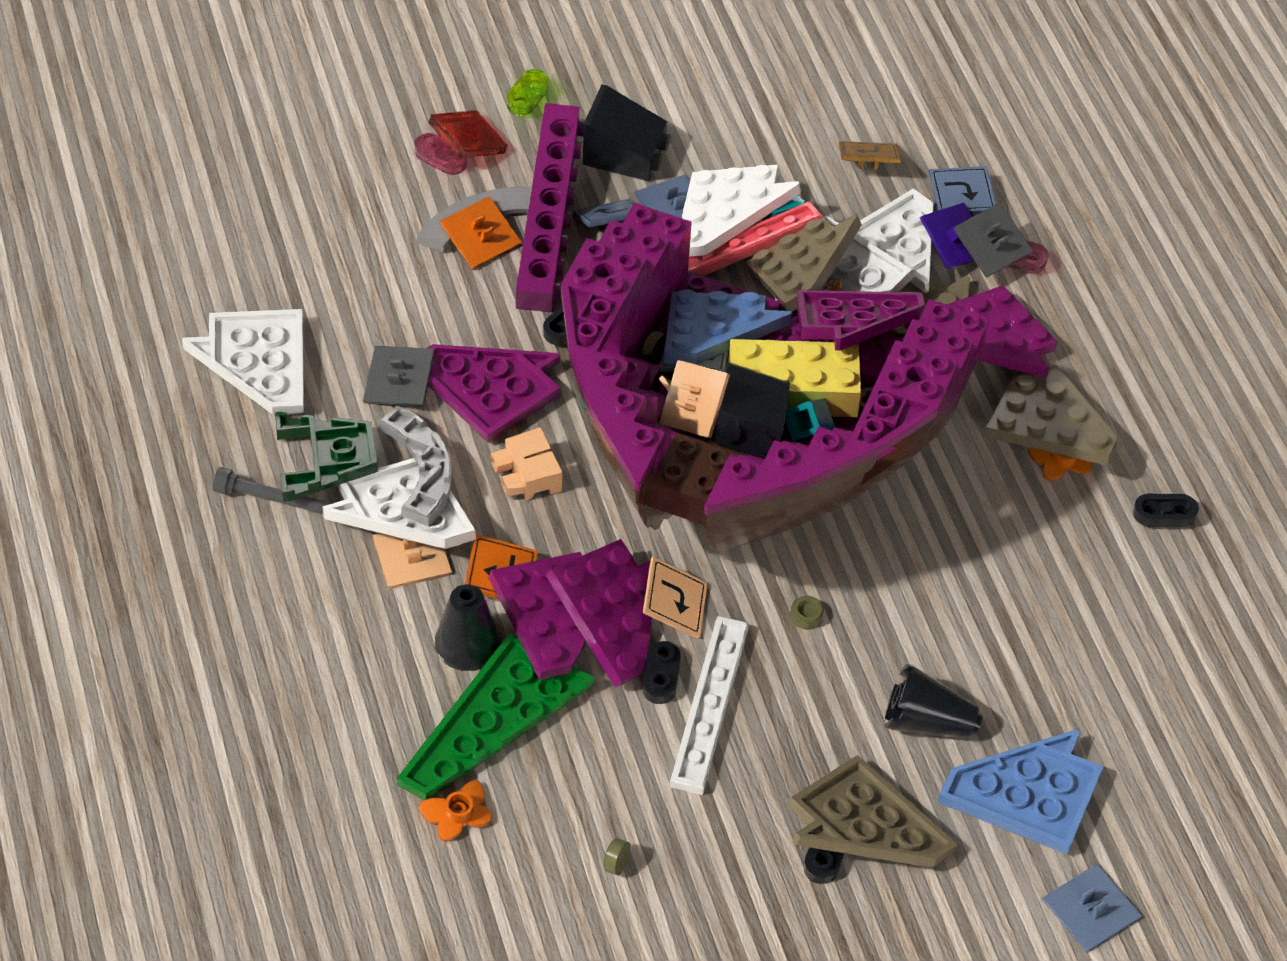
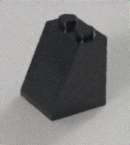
M601 84L583 125L582 165L649 182L653 172L659 171L662 162V150L667 151L670 144L671 134H667V121L611 87Z
M728 362L725 373L730 374L713 434L709 441L765 459L773 441L780 442L784 431L790 382Z

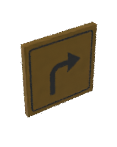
M839 141L841 160L858 161L859 169H863V161L874 162L873 167L875 170L878 169L879 162L900 163L901 158L897 144Z

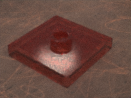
M478 110L431 114L428 121L459 159L505 154L508 145Z

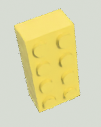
M730 339L728 362L790 382L787 409L811 400L825 398L831 417L858 416L861 396L859 343L837 351L835 350L834 342Z

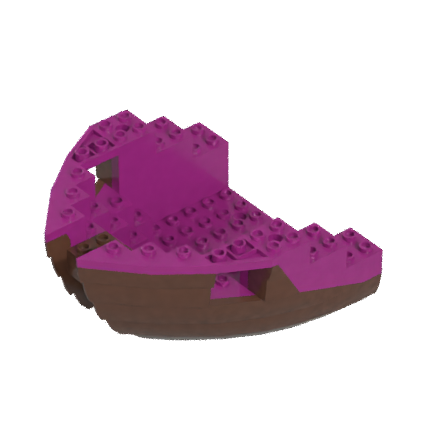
M633 203L623 223L611 220L599 242L589 238L585 240L561 283V296L570 362L582 400L604 456L646 527H651L654 530L659 529L663 520L670 518L672 515L703 525L711 550H716L717 552H723L787 531L856 499L910 461L946 426L955 412L985 343L989 318L931 299L928 300L919 321L912 319L903 341L895 340L875 385L861 383V389L873 387L868 401H865L866 405L861 416L832 417L835 425L833 430L818 426L812 438L792 441L785 421L780 442L774 440L766 458L762 459L710 442L707 437L660 424L659 421L668 391L659 378L663 375L672 381L674 372H660L661 361L658 364H653L644 360L642 348L646 338L652 332L659 331L667 335L672 292L692 290L696 293L723 291L727 294H742L750 291L688 271L692 221ZM766 297L765 310L787 311L778 300ZM797 309L791 312V318L798 316Z

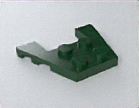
M275 412L277 440L311 437L314 470L281 473L283 502H289L378 472L372 421L332 417L331 422L314 420L313 415L302 414L301 419L287 417V412Z

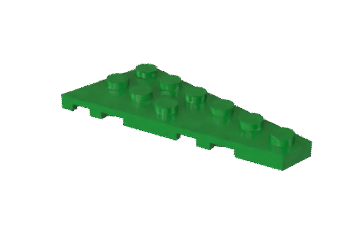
M510 632L399 774L397 785L422 800L430 799L595 685V677L573 666L568 674L539 680L518 636Z

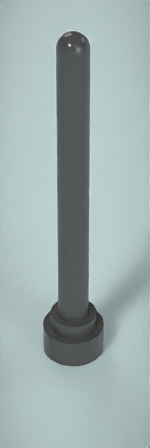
M224 467L217 469L213 481L214 492L227 495L228 492L234 493L239 491L323 514V506L333 504L307 496L283 502L281 489L240 479L239 475L234 474L233 470Z

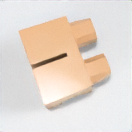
M541 427L505 439V448L491 453V465L495 473L510 469L512 471L511 474L501 476V484L506 497L522 494L525 501H528L537 492L548 490L550 495L562 492V471Z

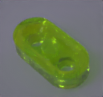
M539 69L525 71L507 93L506 106L508 111L518 116L528 115L533 112L549 90L548 75Z

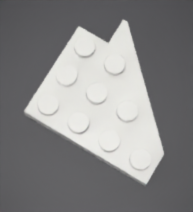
M759 165L745 168L733 167L722 170L692 172L682 214L683 219L692 221L689 257L709 254L801 193L799 181L778 183L780 177L778 165Z
M911 189L860 220L862 226L858 230L857 235L911 268L914 278L909 282L927 293L930 282L932 240L920 217L933 212V202L915 189Z
M827 215L824 217L833 226L839 224ZM856 234L829 278L841 281L842 288L839 291L899 292L914 278V274L911 268Z
M302 309L209 313L208 337L182 338L185 351L274 415L275 412H287V414L304 413Z
M414 458L378 468L376 473L338 485L344 500L323 506V516L326 520L447 549L476 540L475 529L451 490L444 508L429 527L402 516L401 507L409 499L417 481H419V469Z

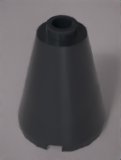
M464 584L456 587L451 592L435 634V649L449 667L460 671H475L481 669V665L485 664L500 646L501 634L482 591L474 585Z
M905 664L899 674L905 678L899 685H894L885 713V719L889 721L884 725L885 728L959 738H969L971 733L977 734L983 718L981 714H978L979 707L915 666Z

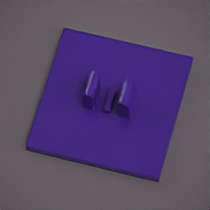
M965 203L920 217L947 270L974 261L953 229L955 226L972 218Z

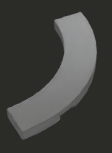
M532 187L500 188L478 193L457 201L434 216L417 235V243L444 253L452 243V240L439 223L440 220L490 196L504 217H508V214L523 213L527 216ZM574 196L573 206L568 205L567 211H571L575 206L576 196Z
M397 405L379 421V431L398 440L414 457L419 469V481H417L409 499L401 507V513L403 517L429 527L444 508L450 494L452 485L450 456L440 435L426 426V421L411 411Z

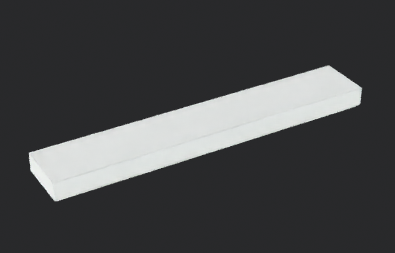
M721 616L716 618L671 776L670 788L700 795L704 793L749 630V623Z

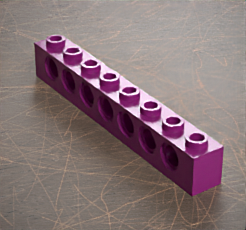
M545 103L516 286V309L552 312L553 302L560 299L561 283L556 281L557 276L563 277L565 259L560 258V254L567 251L568 235L564 234V229H570L571 211H567V206H573L575 188L570 186L571 182H577L578 165L574 164V159H580L582 142L577 141L578 136L583 137V125L585 119H580V107Z

